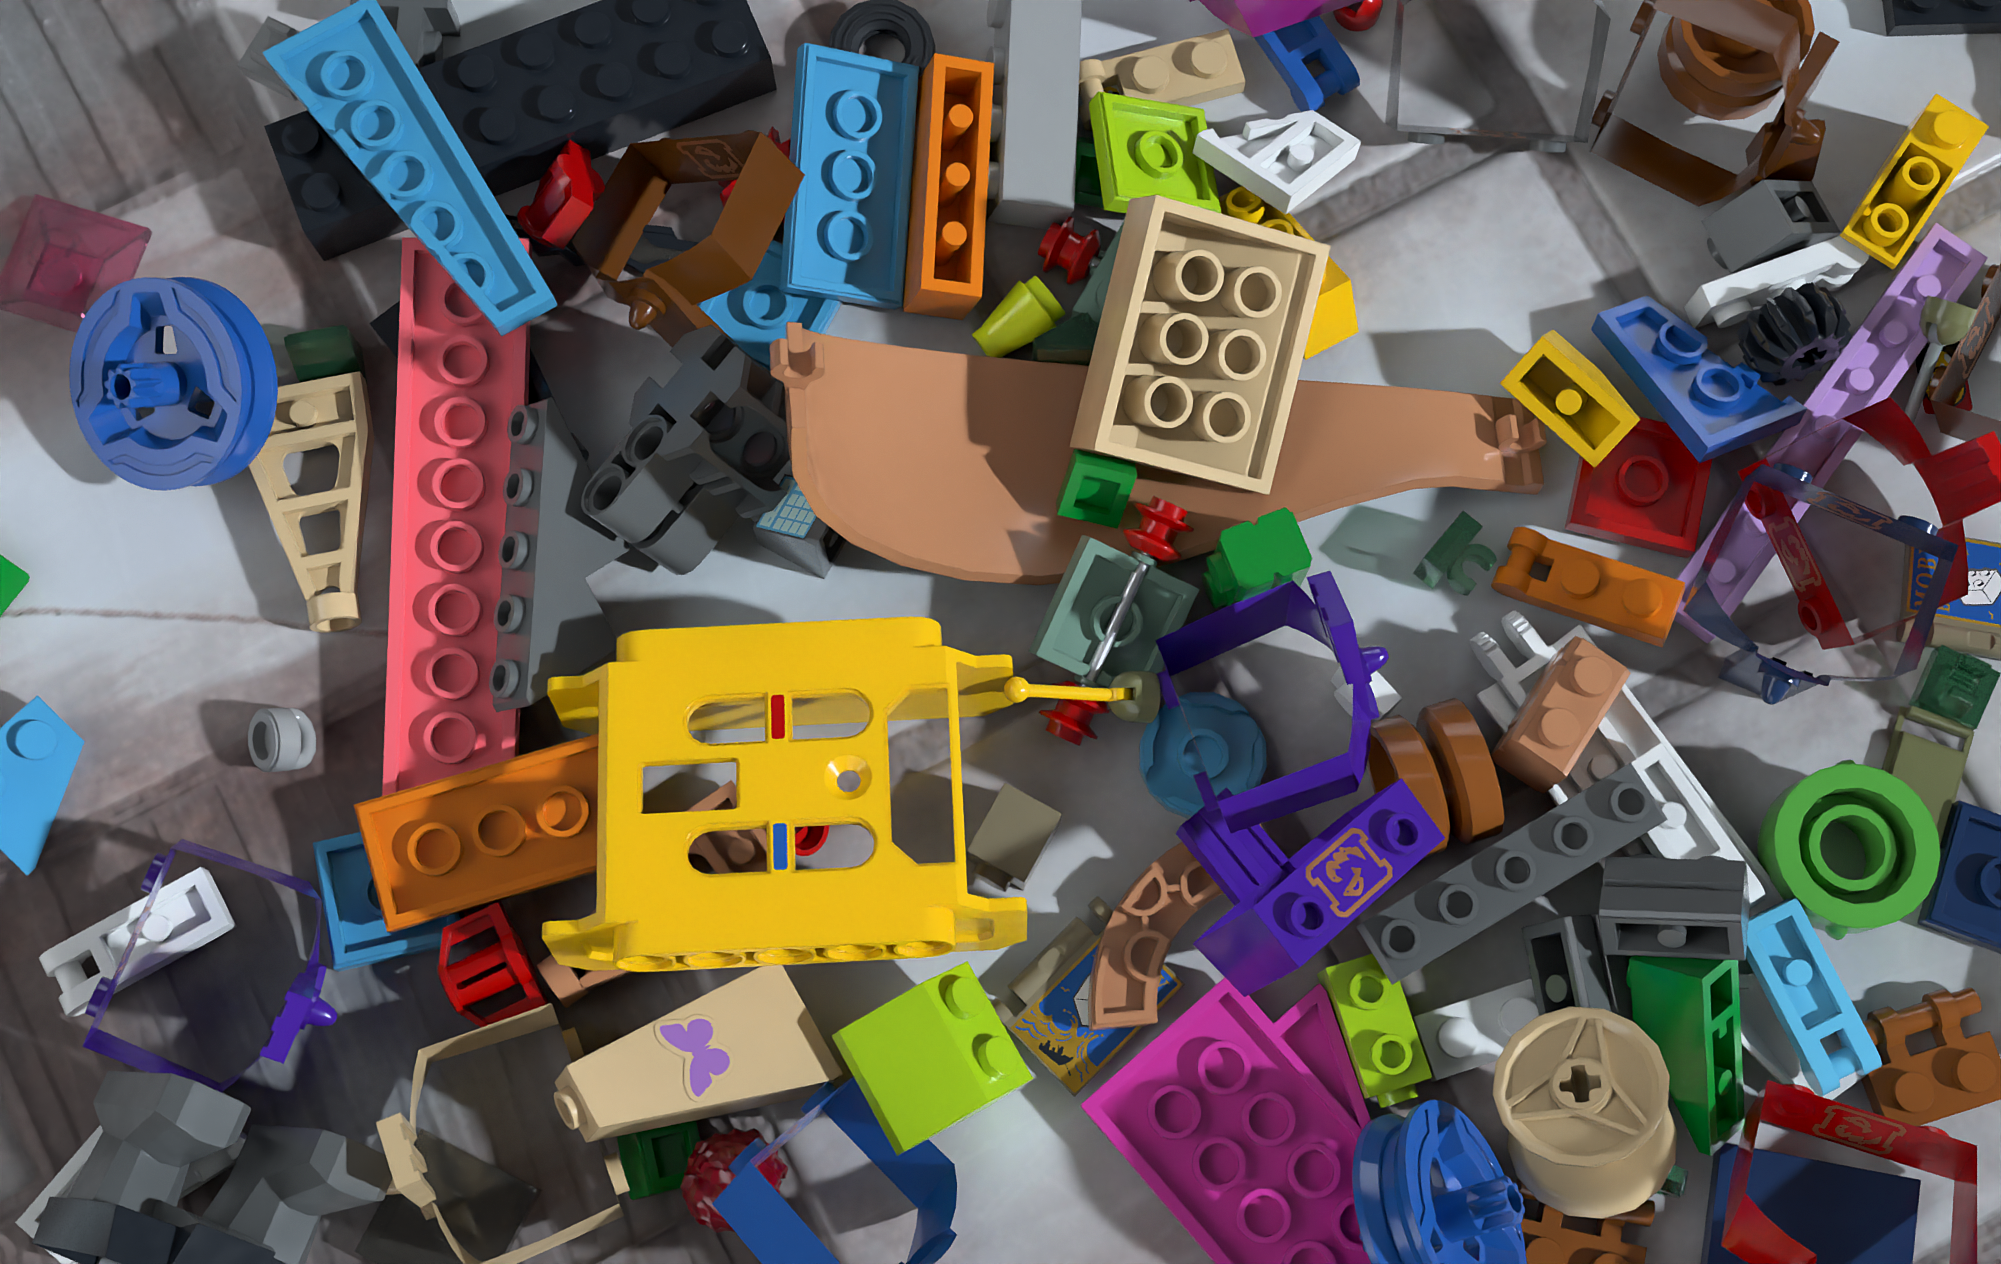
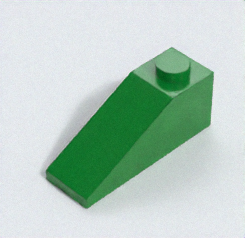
M1632 956L1629 959L1626 980L1628 987L1631 989L1633 1019L1659 1047L1670 1075L1669 1092L1698 1151L1712 1156L1743 1127L1745 1120L1738 960Z

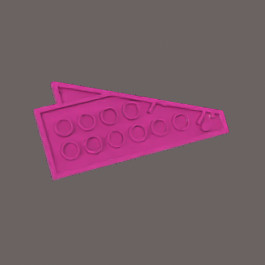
M1224 977L1080 1105L1081 1109L1214 1264H1371L1367 1252L1365 1253L1363 1250V1242L1359 1237L1361 1232L1354 1204L1352 1181L1353 1157L1356 1143L1364 1126L1371 1119L1327 992L1320 983L1314 986L1273 1023L1249 995L1244 997Z

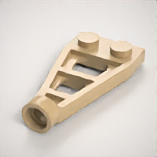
M360 371L278 387L277 407L270 434L259 454L248 465L304 598L307 601L310 629L321 633L345 631L355 628L362 623L357 588L374 446V431L366 379ZM332 445L336 446L339 450L340 458L337 481L330 491L305 496L297 495L292 490L283 468L286 455ZM338 510L340 512L341 530L339 548L336 551L309 555L299 525L301 517ZM334 587L340 589V592L321 595L327 588Z

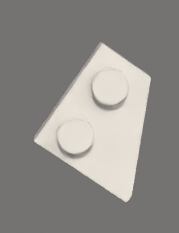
M1314 110L1288 114L1285 118L1279 120L1266 118L1246 122L1243 134L1219 138L1214 129L1203 130L1197 134L1193 154L1286 215L1354 161L1361 141Z

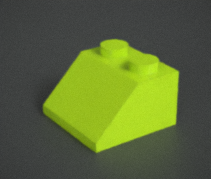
M968 961L918 984L832 1035L897 1156L986 1109L1033 1079Z

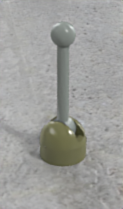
M1927 295L1921 310L1919 326L1923 335L1929 340L1930 345L1904 411L1913 424L1942 347L1954 344L1965 338L1972 327L1977 309Z

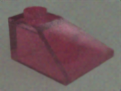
M35 194L0 275V310L77 333L83 318L96 300L112 287L134 279L153 232L141 225Z

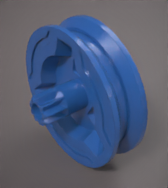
M143 277L131 279L112 287L96 300L86 313L76 333L69 368L70 393L75 416L93 452L120 478L141 488L160 491L182 489L189 486L213 485L226 481L243 471L261 451L270 434L277 407L278 384L276 365L270 344L260 323L249 308L226 288L214 282L195 277ZM165 326L173 328L177 348L176 354H165L163 352ZM205 402L215 403L210 416L197 411L195 408L196 404ZM155 407V412L142 418L137 408Z
M1430 1100L1414 1106L1406 1118L1397 1114H1387L1372 1119L1364 1126L1354 1151L1352 1181L1354 1204L1361 1232L1359 1237L1363 1242V1250L1365 1253L1367 1252L1371 1264H1527L1521 1222L1525 1213V1207L1522 1203L1524 1200L1523 1196L1519 1193L1517 1184L1504 1175L1487 1141L1464 1113L1447 1102Z

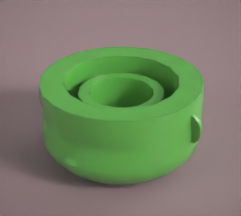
M1851 759L1842 760L1835 766L1820 769L1786 788L1770 805L1761 823L1757 842L1758 862L1770 876L1772 884L1782 899L1797 898L1812 927L1825 931L1829 937L1835 940H1841L1846 934H1857L1895 923L1913 912L1928 896L1936 880L1940 861L1939 834L1930 811L1919 795L1905 782L1890 773L1863 764H1855ZM1830 822L1845 825L1857 835L1861 842L1866 860L1861 879L1849 880L1838 876L1828 868L1822 858L1820 840L1823 830Z

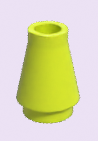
M1034 275L1024 284L1018 280L983 325L971 335L988 357L1002 358L1006 354L1056 330L1055 322L1066 313L1044 283Z

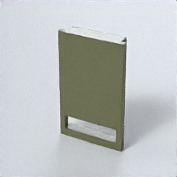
M1900 706L1882 770L1901 779L1919 795L1932 815L1939 834L1940 845L1951 805L1955 802L1975 733L1973 731L1974 727L1915 706L1908 708ZM1904 718L1965 739L1962 751L1901 731Z

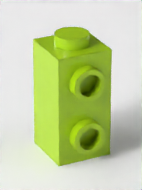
M1373 953L1327 967L1317 974L1319 982L1327 992L1363 1099L1377 1096L1380 1108L1418 1097L1414 1083L1430 1079L1432 1075L1400 981L1393 985L1391 984Z

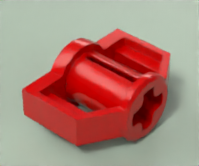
M568 140L540 179L532 204L530 206H523L518 211L517 218L519 224L537 242L548 247L564 249L593 210V202L597 201L604 192L605 184L603 179L591 167L590 151Z
M501 901L443 928L437 972L444 992L457 1014L482 1028L549 1004L538 981L528 952L515 931ZM495 926L501 941L449 965L452 945ZM502 962L507 963L506 967L468 985L462 984V981ZM518 983L522 984L527 995L526 998L486 1017L469 1007Z

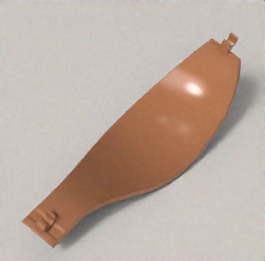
M786 322L785 339L778 338L770 344L771 376L782 381L785 388L787 442L792 475L814 514L848 542L901 566L961 580L1024 585L1060 583L1082 535L1091 537L1131 556L1132 551L1141 553L1129 545L1122 531L1123 529L1139 527L1143 516L1134 505L1137 502L1148 506L1153 496L1186 510L1188 513L1183 523L1194 528L1193 532L1178 533L1173 543L1182 555L1181 559L1163 562L1154 557L1152 558L1158 562L1156 567L1215 550L1222 530L1246 521H1250L1255 525L1258 517L1284 507L1293 512L1298 523L1343 507L1412 489L1459 487L1537 495L1544 485L1539 448L1543 447L1547 442L1545 426L1538 417L1534 419V414L1517 399L1408 387L1298 380L1269 495L1135 464L1137 477L1117 529L1057 515L1056 500L1074 449H1076L1070 447V442L1089 366L959 354L853 340L813 332L802 328V323Z

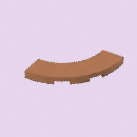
M1183 842L1166 851L1133 882L1114 908L1103 930L1094 956L1089 982V1031L1154 1025L1158 1022V984L1161 970L1173 939L1194 913L1208 902L1224 894Z

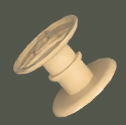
M1563 1008L1537 1016L1513 1034L1496 1062L1493 1097L1502 1124L1509 1131L1507 1149L1515 1173L1538 1201L1568 1216L1603 1219L1635 1210L1662 1188L1676 1162L1677 1128L1668 1108L1670 1075L1658 1045L1635 1022L1606 1009Z

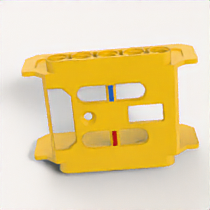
M909 616L630 631L617 638L616 662H608L582 676L549 678L547 694L562 726L592 735L599 733L596 913L579 920L548 921L542 923V939L559 965L591 971L659 972L926 958L941 956L950 952L998 950L1026 941L1027 899L1023 897L988 899L968 894L959 717L986 716L1013 704L1004 694L1005 683L1013 677L1012 656L1006 654L975 656L948 646H942L939 622L930 618ZM949 718L955 862L917 864L892 842L888 721ZM868 722L862 731L848 737L793 739V726ZM765 727V741L709 744L694 739L689 731ZM736 763V809L643 814L644 767ZM845 771H853L860 777L859 787L852 792H844L837 785L839 775ZM852 824L865 828L873 837V852L868 860L861 865L844 868L796 870L795 827ZM766 829L767 872L705 874L694 869L689 863V847L694 839L703 833Z

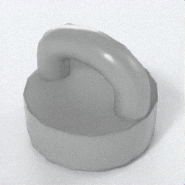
M267 708L258 710L250 722L248 731V747L251 758L262 772L290 771L306 767L312 761L316 752V734L312 722L304 712L296 708Z

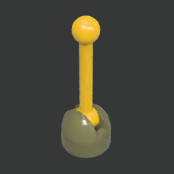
M1149 671L1123 672L1114 678L1108 688L1029 684L1024 678L1018 676L1008 679L1004 685L1006 698L1014 703L1023 702L1027 697L1107 701L1109 709L1116 717L1133 723L1153 722L1160 706L1159 680L1154 672Z

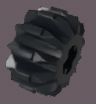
M1813 282L1803 284L1796 290L1792 287H1787L1781 295L1773 299L1766 298V304L1760 309L1750 311L1747 315L1748 322L1741 325L1737 331L1740 340L1738 345L1744 354L1742 358L1751 369L1761 375L1760 380L1762 383L1772 382L1775 386H1782L1792 379L1802 381L1807 374L1813 371H1821L1822 366L1826 362L1838 358L1841 354L1840 348L1847 345L1852 338L1849 331L1851 324L1845 316L1847 312L1838 298L1832 296L1826 287H1817Z

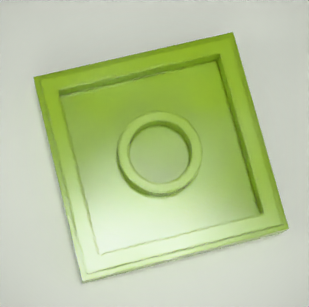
M1099 91L1088 104L1104 210L1126 213L1130 199L1159 195L1221 213L1214 167L1193 154L1197 134L1207 130L1204 109Z

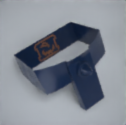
M1782 463L1774 464L1773 468L1762 464L1746 476L1710 544L1683 611L1701 627L1715 636L1741 648L1725 658L1718 678L1760 695L1762 700L1770 705H1774L1818 684L1828 686L1831 680H1891L1917 669L1959 545L1937 537L1938 528L1923 519L1901 515L1896 520L1811 484L1813 477L1800 468ZM1754 481L1939 558L1893 675L1866 678L1835 675L1813 677V673L1806 670L1796 671L1787 667V662L1775 657L1767 658L1757 653L1759 647L1735 626L1720 607L1706 579Z

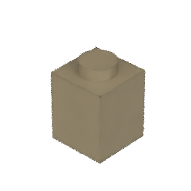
M1004 783L966 850L967 860L976 864L972 874L986 884L1003 892L1007 891L1010 884L1024 890L1061 824L1062 813Z

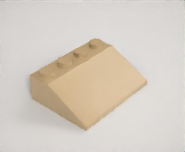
M1159 195L1130 199L1070 447L1269 495L1331 246Z

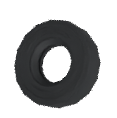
M868 0L860 2L840 16L831 31L829 48L859 54V49L863 42L871 36L878 34L891 35L897 38L904 46L905 57L901 63L919 66L918 80L932 56L936 53V45L929 24L916 9L898 0Z

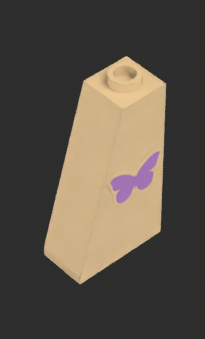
M782 965L760 966L567 1065L554 1082L558 1088V1091L554 1093V1100L565 1124L571 1130L579 1128L587 1143L811 1097L826 1082L833 1084L843 1073Z

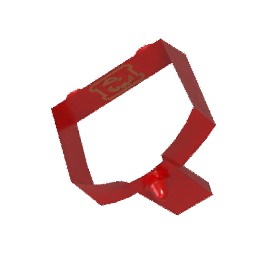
M1891 397L1841 418L1864 430L1884 445L1903 466L1912 463L1925 482L1940 517L1942 527L1938 529L1936 536L1959 545L1938 608L1968 595V562L1963 519L2001 502V444L1995 431L1931 455L1915 425ZM1836 420V421H1834V422H1832V423H1829V424H1827V425L1821 427L1820 429H1818V430H1816V431H1814V432H1812V433H1810V434H1808V435H1806V436L1800 438L1799 440H1801V439H1803V438H1805V437H1807V436H1809V435H1811V434H1813V433H1815V432H1817V431H1819V430H1821V429H1823V428H1825V427H1827V426H1829V425H1831V424H1833V423H1835V422H1837V421H1839V420ZM1772 454L1739 470L1738 473L1742 481L1760 465L1764 464L1770 467L1766 458ZM1753 482L1744 501L1745 505L1755 518L1762 521L1799 599L1797 609L1801 623L1811 635L1817 637L1822 650L1856 645L1916 618L1917 614L1852 639L1783 492L1758 482Z
M1767 1080L1745 1116L1730 1180L1722 1247L1750 1264H1816L1817 1255L1783 1232L1762 1213L1745 1193L1759 1121L1761 1119L1954 1180L1949 1264H1977V1145L1949 1137L1945 1131L1936 1127L1913 1126L1817 1096L1812 1090L1802 1085H1782Z

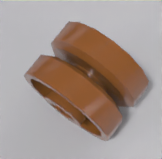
M1756 0L1798 19L1801 64L1810 50L1815 31L1812 8L1809 1ZM1674 16L1671 17L1663 31L1657 52L1660 76L1673 98L1694 114L1718 121L1745 119L1766 109L1783 89L1780 71L1774 55Z
M1451 698L1423 707L1418 714L1416 727L1401 715L1371 723V747L1367 768L1374 794L1402 778L1445 837L1422 859L1445 851L1449 840V832L1465 845L1495 837L1503 832L1504 810L1495 767L1485 739L1474 717L1462 701Z

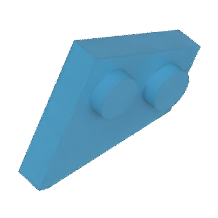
M38 695L0 728V851L26 876L37 865L85 742Z

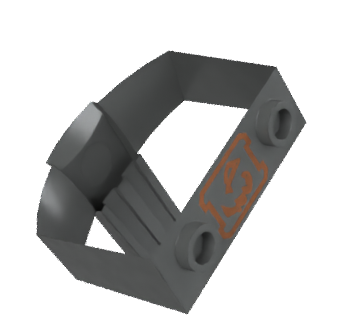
M1397 0L1385 124L1397 131H1408L1407 141L1420 144H1444L1445 134L1530 139L1529 149L1544 152H1565L1567 142L1588 143L1611 20L1601 0H1592L1597 4L1589 68L1574 136L1398 124L1404 5L1411 0Z

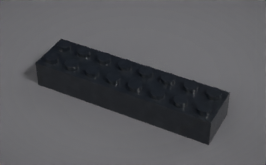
M600 0L418 68V71L494 197L540 180L568 140L589 150L591 160L627 147L630 143H638L777 90L771 56L747 0ZM308 110L264 126L304 234L323 261L409 229Z

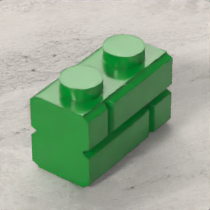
M1284 507L1258 517L1255 525L1250 521H1246L1221 531L1214 554L1207 557L1209 570L1201 573L1206 595L1214 609L1221 606L1225 608L1290 581H1294L1299 587L1301 586L1311 566L1312 556L1293 512Z

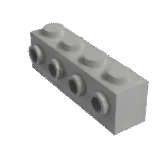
M989 0L987 26L995 28L994 47L991 46L989 48L985 61L994 63L986 221L1048 230L1053 222L1062 225L1074 211L1082 0Z

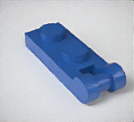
M1320 16L1254 37L1289 87L1293 101L1301 112L1310 110L1316 112L1325 106V99L1336 92L1339 95H1345L1360 85L1357 69ZM1318 59L1325 68V71L1313 78L1306 65Z

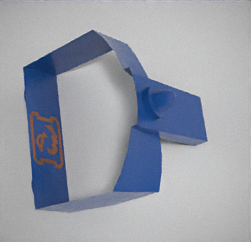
M854 1076L838 1089L831 1082H826L801 1107L800 1110L805 1116L768 1146L759 1137L748 1145L728 1167L736 1177L712 1203L762 1264H840L756 1168L820 1114L825 1112L918 1208L916 1229L906 1264H934L948 1251L957 1236L950 1228L957 1200L955 1164L929 1139L897 1156Z

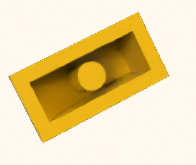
M1554 329L1544 334L1499 383L1594 468L1640 420L1605 375Z

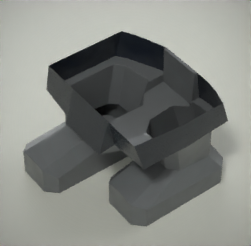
M108 1071L93 1102L103 1132L67 1198L49 1196L32 1244L80 1264H306L321 1215L383 1201L392 1181V1174L385 1154L346 1136L324 1129L252 1124L229 1178L202 1217L176 1207L190 1163L236 1143L251 1109L237 1099L195 1080L176 1074Z

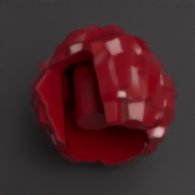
M735 1128L727 1134L716 1133L712 1137L707 1138V1140L698 1141L693 1153L688 1158V1166L685 1169L681 1184L682 1197L686 1201L691 1215L695 1217L696 1222L699 1225H707L716 1233L723 1231L735 1232L712 1205L716 1198L736 1177L728 1168L729 1165L758 1137L767 1146L769 1145L764 1140V1136L755 1128L747 1131ZM777 1150L756 1168L780 1194L779 1188L783 1182L781 1179L786 1178L788 1166L778 1157Z

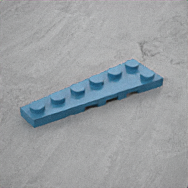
M359 0L262 52L278 77L501 336L558 306L553 294L376 0Z

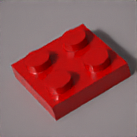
M1638 416L1640 420L1595 468L1579 455L1565 529L1688 559L1695 552L1712 459L1699 463L1666 422Z

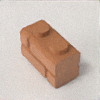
M1573 637L1564 648L1562 647L1552 656L1509 724L1508 731L1502 735L1490 754L1491 759L1535 791L1543 794L1546 793L1555 784H1558L1568 776L1631 673L1627 667L1584 638Z

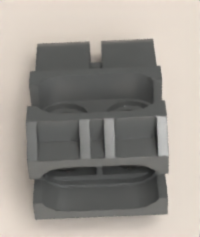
M712 324L684 334L670 350L683 365L664 388L651 377H648L635 392L629 425L632 429L591 477L581 497V507L584 513L623 540L631 543L633 547L675 575H685L693 571L740 515L746 519L773 511L787 494L773 480L790 460L787 442L784 383L772 377L770 371Z

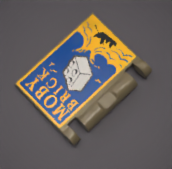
M1965 537L1968 562V595L1937 608L1925 646L2001 660V543ZM1905 544L1899 620L1918 613L1938 563V557ZM1915 618L1897 626L1896 639L1898 642L1906 643Z
M1098 896L1088 904L1093 914L1107 924L1113 910ZM1075 917L1008 985V988L1026 1005L1016 1017L999 999L995 998L991 1002L1002 1024L1074 1097L1144 1027L1136 1026L1089 1031V982L1094 956L1103 930L1096 936L1078 917ZM1165 963L1163 964L1158 984L1157 1013L1185 985Z

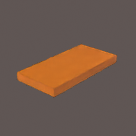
M599 733L354 804L387 932L399 931L597 872Z

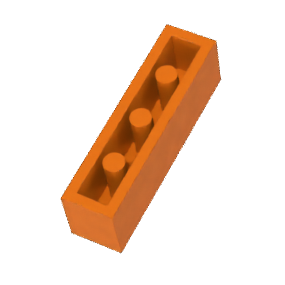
M934 53L918 80L903 312L963 320L982 298L994 63Z

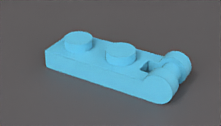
M1797 898L1786 899L1750 917L1747 930L1746 958L1800 1060L1801 1071L1811 1089L1818 1096L1822 1097L1840 1087V1079L1854 1072L1864 1076L1881 1067L1880 1055ZM1837 1032L1841 1039L1842 1048L1827 1055L1820 1039Z

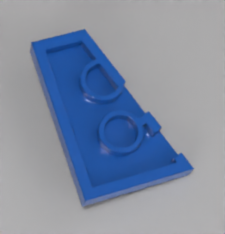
M1648 295L1598 313L1591 328L1592 332L1699 463L1796 426L1800 423L1808 409L1790 395L1781 401L1757 384L1761 375L1743 362L1734 368L1707 349L1708 338Z

